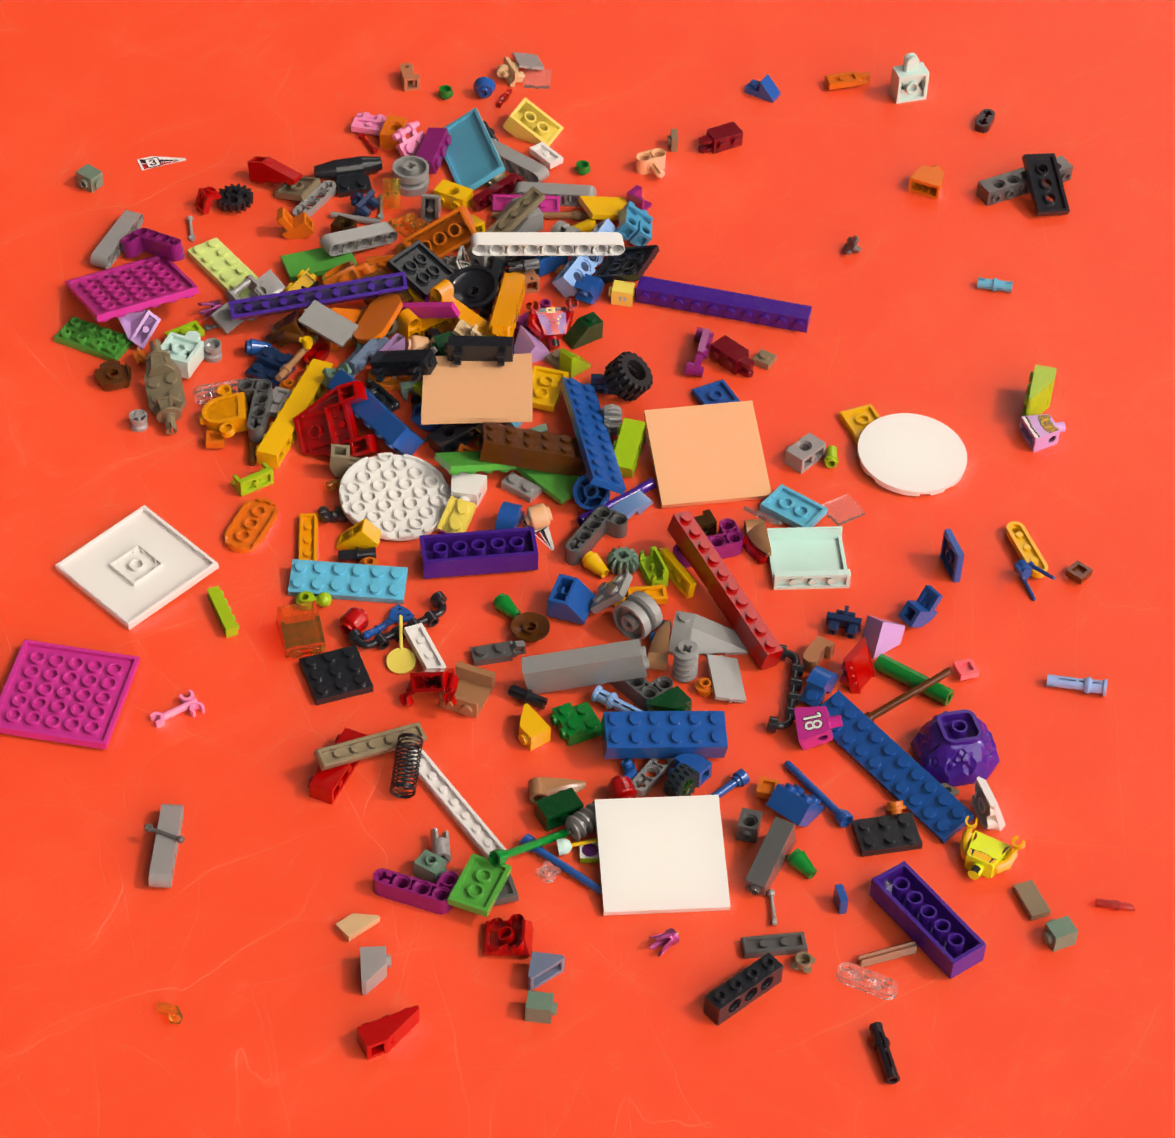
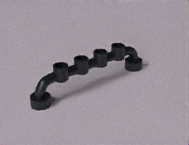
M438 591L430 597V602L435 608H439L434 612L428 611L419 619H410L407 624L403 625V631L404 627L419 623L423 625L428 623L430 627L436 626L439 623L438 618L444 615L447 610L445 603L447 597L443 592ZM399 626L393 627L390 632L384 635L382 633L377 634L370 641H364V635L361 631L354 629L347 635V640L352 646L357 645L363 649H371L378 646L380 650H384L389 646V640L395 639L396 642H399Z
M782 644L780 646L784 651L780 660L784 661L785 657L792 660L785 721L779 722L778 717L770 716L767 732L775 733L776 729L783 730L789 728L792 725L793 719L796 720L794 708L795 705H799L801 694L797 693V691H801L803 679H798V677L803 676L804 665L800 664V658L795 652L788 650L787 645Z

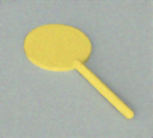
M399 615V648L392 650L386 659L389 670L400 675L409 673L416 665L415 654L410 649L403 648L402 615Z

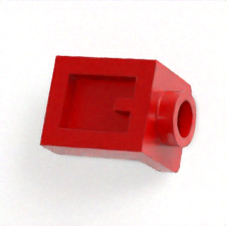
M213 187L199 188L194 206L203 215L209 214L212 200L221 199V195Z

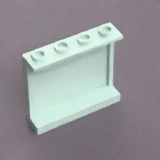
M843 527L767 528L771 547V556H768L773 590L849 588L851 571L847 569L842 542Z

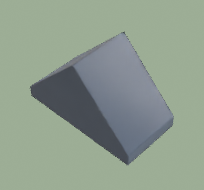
M532 951L528 973V990L532 991L562 973L565 969V957L559 954Z

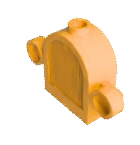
M220 385L217 388L219 397L211 399L204 405L199 419L201 426L206 425L207 430H220L222 437L230 438L237 432L248 430L249 407L244 392L233 394L230 385Z

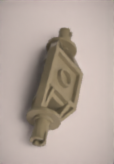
M154 339L155 345L153 340L149 342L151 352L145 357L147 364L144 382L151 413L156 416L158 422L165 423L166 433L172 435L171 428L174 434L178 432L176 421L181 418L182 411L187 402L179 369L170 359V353L161 349V341Z

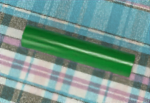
M883 653L878 656L874 664L875 670L910 688H914L929 679V677ZM938 682L921 693L947 706L953 698L954 690Z

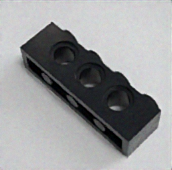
M481 423L444 424L428 434L430 448L436 453L456 452L461 443L467 445L480 437V433L476 430V425Z
M768 952L707 994L704 999L703 1013L719 1026L782 982L783 965Z

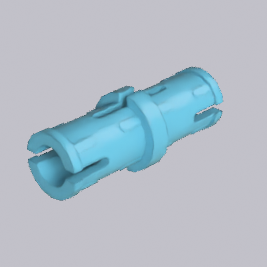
M978 277L977 288L992 290V292H1012L1013 281Z

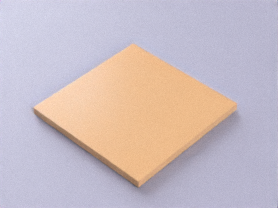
M532 353L514 354L513 362H505V366H497V361H462L461 365H454V361H448V355L435 356L438 364L431 375H423L422 425L532 422Z
M752 400L644 410V419L661 508L766 499L772 493Z

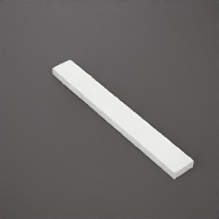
M422 749L418 778L484 857L489 858V853L492 850L498 848L507 850Z

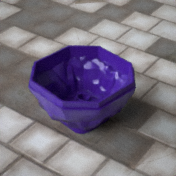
M967 709L950 712L944 711L939 715L933 716L930 721L920 728L911 742V747L918 764L940 784L947 783L952 787L974 784L978 776L987 780L1000 762L992 733L989 732L986 724L976 717L974 712Z

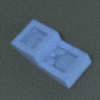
M638 491L622 499L611 509L626 515L629 519L636 512L640 515L653 504V501L642 491Z

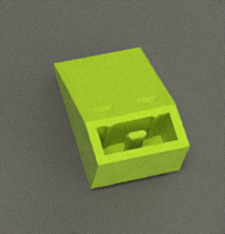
M1035 364L1034 372L1030 371L1028 382L1032 383H1028L1024 401V407L1027 408H1023L1022 416L1041 415L1050 407L1057 368Z

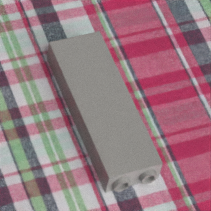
M640 639L521 657L522 674L527 689H531L535 694L647 677L646 669L650 668L646 648L641 646Z

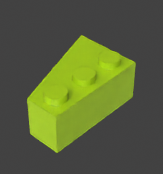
M624 418L623 423L618 426L617 435L619 437L618 440H614L613 449L622 476L633 478L638 465V457L643 452V449H641L642 443L646 444L647 441L646 422Z

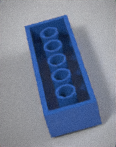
M340 369L327 386L333 390L338 385L356 379ZM365 388L368 400L352 404L353 414L358 419H361L364 425L372 429L376 436L383 439L384 443L392 450L394 449L399 455H413L424 441Z
M606 711L603 713L601 720L604 759L675 758L684 753H694L704 758H724L728 749L724 711Z

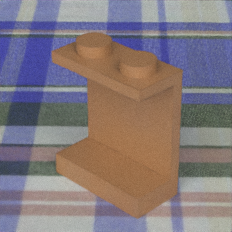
M458 661L456 674L459 678V683L455 693L457 704L453 706L452 701H450L445 706L443 694L446 692H440V707L477 719L495 687V672Z

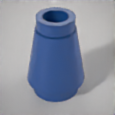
M250 338V340L245 341V354L255 356L265 346L271 348V343Z

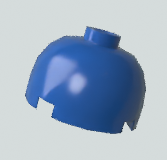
M587 474L580 476L573 486L575 502L586 510H595L600 506H605L611 496L610 490L590 484Z

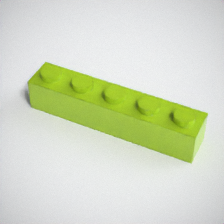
M219 586L208 588L207 597L226 638L238 635L239 624L235 622L234 614H231V607L228 606L227 599L224 598L223 590H220Z

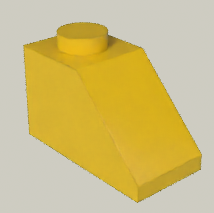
M365 518L339 534L336 548L338 550L356 549V547L359 549L377 547L380 543L381 531Z
M526 703L524 704L519 724L518 739L523 746L532 751L550 742L551 727Z

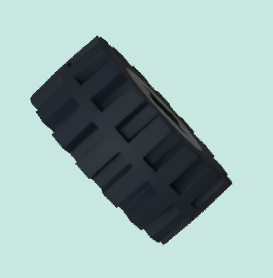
M685 763L679 764L667 776V781L664 782L665 786L663 787L664 793L669 797L691 796L690 794L694 793V789L698 786L699 773Z

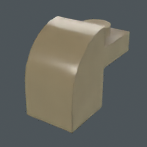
M331 444L330 470L336 477L342 479L349 467L362 458L350 456V445Z

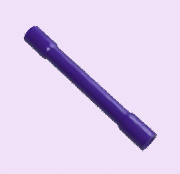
M650 478L638 484L636 487L623 493V495L608 501L605 507L612 508L622 499L635 492L642 491L645 494L657 487L656 481ZM589 510L577 516L578 524L581 526L594 510Z

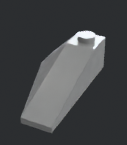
M676 611L668 654L674 655V649L681 640H692L697 643L699 654H705V657L707 654L712 655V653H723L724 655L749 654L733 629L694 613Z

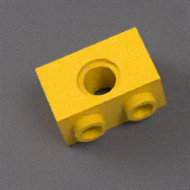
M443 179L433 190V195L441 197L442 207L455 210L460 206H466L468 209L473 198V189Z

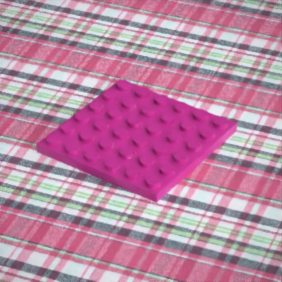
M158 256L65 281L66 288L97 322H106L114 317H124L128 313L141 312L149 307H159L160 304L166 302L173 303L177 299L191 298L199 293L198 286L172 261Z
M24 639L0 696V733L107 750L140 664V657Z

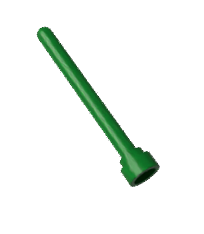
M566 829L508 850L500 848L492 850L489 853V861L494 867L504 865L510 857L552 843L556 839L565 838L569 833Z

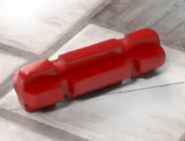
M745 535L742 547L759 564L766 563L768 556L757 548L749 537Z

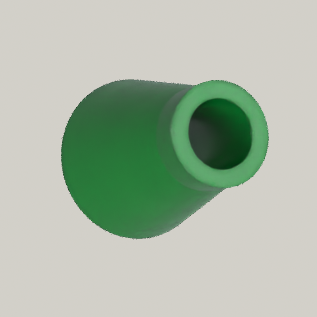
M501 593L494 599L493 605L495 609L512 620L521 614V611L518 610L509 595Z
M797 848L787 858L789 866L805 875L808 879L816 875L818 870L814 867L804 850L801 851Z

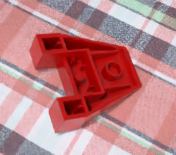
M354 380L338 385L293 418L301 454L330 456L331 444L350 445L351 457L365 458L381 453L376 435H358L351 405L368 400L362 381Z

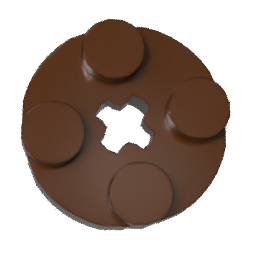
M117 360L106 361L100 364L98 370H95L96 383L101 386L103 391L130 386L132 379L131 368L126 363L123 365Z

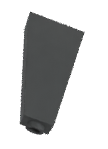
M775 817L745 879L746 889L750 893L766 896L767 891L770 889L796 843L794 823Z

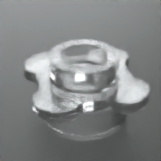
M550 861L543 862V866L536 869V875L540 876V879L546 883L553 882L557 875L561 873V869L555 867Z

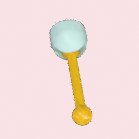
M565 838L556 839L559 856L568 854L572 847L597 843V838L574 843Z

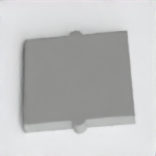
M512 52V56L519 68L544 70V66L537 55Z

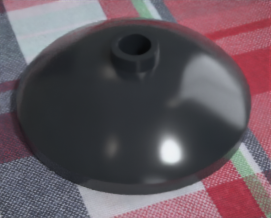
M479 265L464 267L455 272L449 279L454 287L453 297L469 309H477L487 305L494 299L499 288V282L495 273L491 269Z

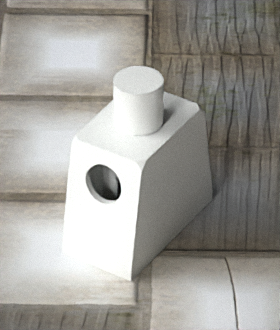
M466 472L452 475L451 496L474 503L478 507L487 491V475L468 474Z

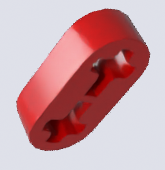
M324 342L314 344L303 357L304 367L306 368L313 358L325 361L329 356V346Z

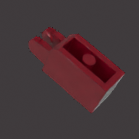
M734 121L709 128L705 136L699 137L698 142L701 145L698 147V152L702 154L712 151L715 154L741 146L743 131Z
M727 335L711 344L710 358L735 375L740 373L746 378L753 376L754 371L752 368L755 363L748 358V349Z

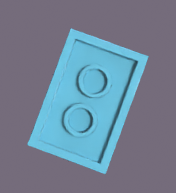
M783 484L760 504V510L792 527H814L828 511V508Z

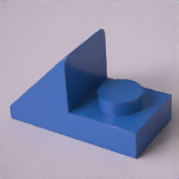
M766 75L761 82L752 79L745 87V93L771 103L781 94L769 75Z

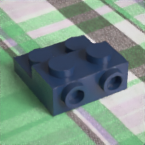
M265 346L255 356V362L245 371V377L267 379L271 381L272 389L276 386L279 387L280 382L287 379L296 370L295 365L287 377H284L281 381L275 379L279 369L284 364H287L293 355L290 353L283 354L276 347L269 348Z

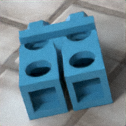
M628 201L618 213L619 226L615 232L620 233L625 240H629L635 246H646L652 239L651 222L653 217L648 215V212L644 209L640 210L637 208L635 203Z

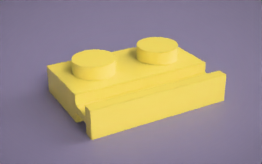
M451 496L436 528L437 532L439 531L438 528L450 533L466 532L477 508L476 504Z

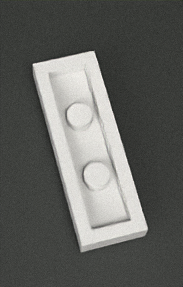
M422 623L404 627L403 633L423 669L446 668L443 659Z

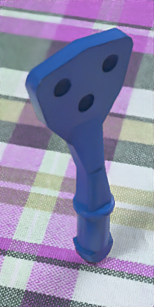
M396 605L390 610L389 617L383 623L375 625L367 631L365 630L363 638L369 640L371 637L380 634L390 625L399 623V615L403 616V622H408L414 618V614L407 608Z

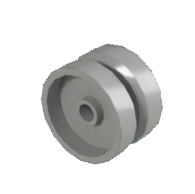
M408 155L394 161L392 165V186L395 192L402 196L415 197L424 194L429 189V164L426 160L418 156Z
M641 591L633 592L625 601L620 602L613 609V619L617 628L630 640L640 639L642 641L650 632L661 625L663 619L661 609L656 601Z

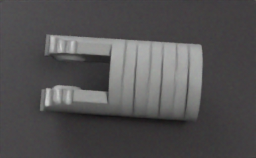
M433 828L430 831L432 853L446 859V864L451 861L449 831H444L442 837H439L438 829Z

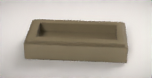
M1033 880L1013 885L1012 890L1031 921L1050 916L1051 910Z

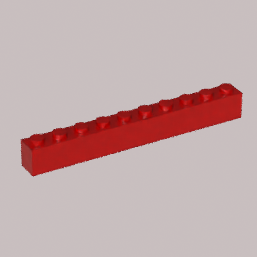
M685 511L673 514L667 529L760 670L777 666L784 650L691 512Z

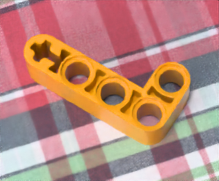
M444 279L431 288L429 302H454L460 312L459 318L442 319L456 327L460 319L472 327L476 323L479 325L478 331L486 336L489 335L487 334V324L489 322L453 297L454 287L449 280Z
M408 308L402 310L398 316V333L405 336V340L410 339L412 335L425 336V332L432 328L438 329L441 333L454 328V326L442 318L419 319Z

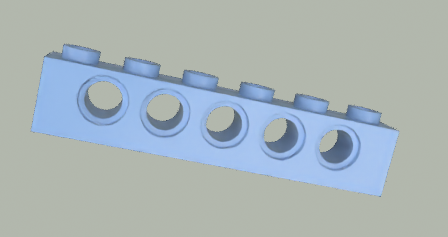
M607 218L598 223L591 232H615L616 227ZM572 256L552 283L565 298L570 295H577L578 292L574 288L576 280L582 282L585 274L592 275L596 271L595 267L603 262L602 258L605 256Z

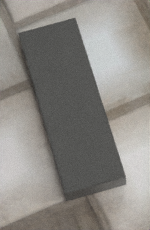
M804 932L741 937L740 941L744 959L760 958L768 952L772 956L808 952Z

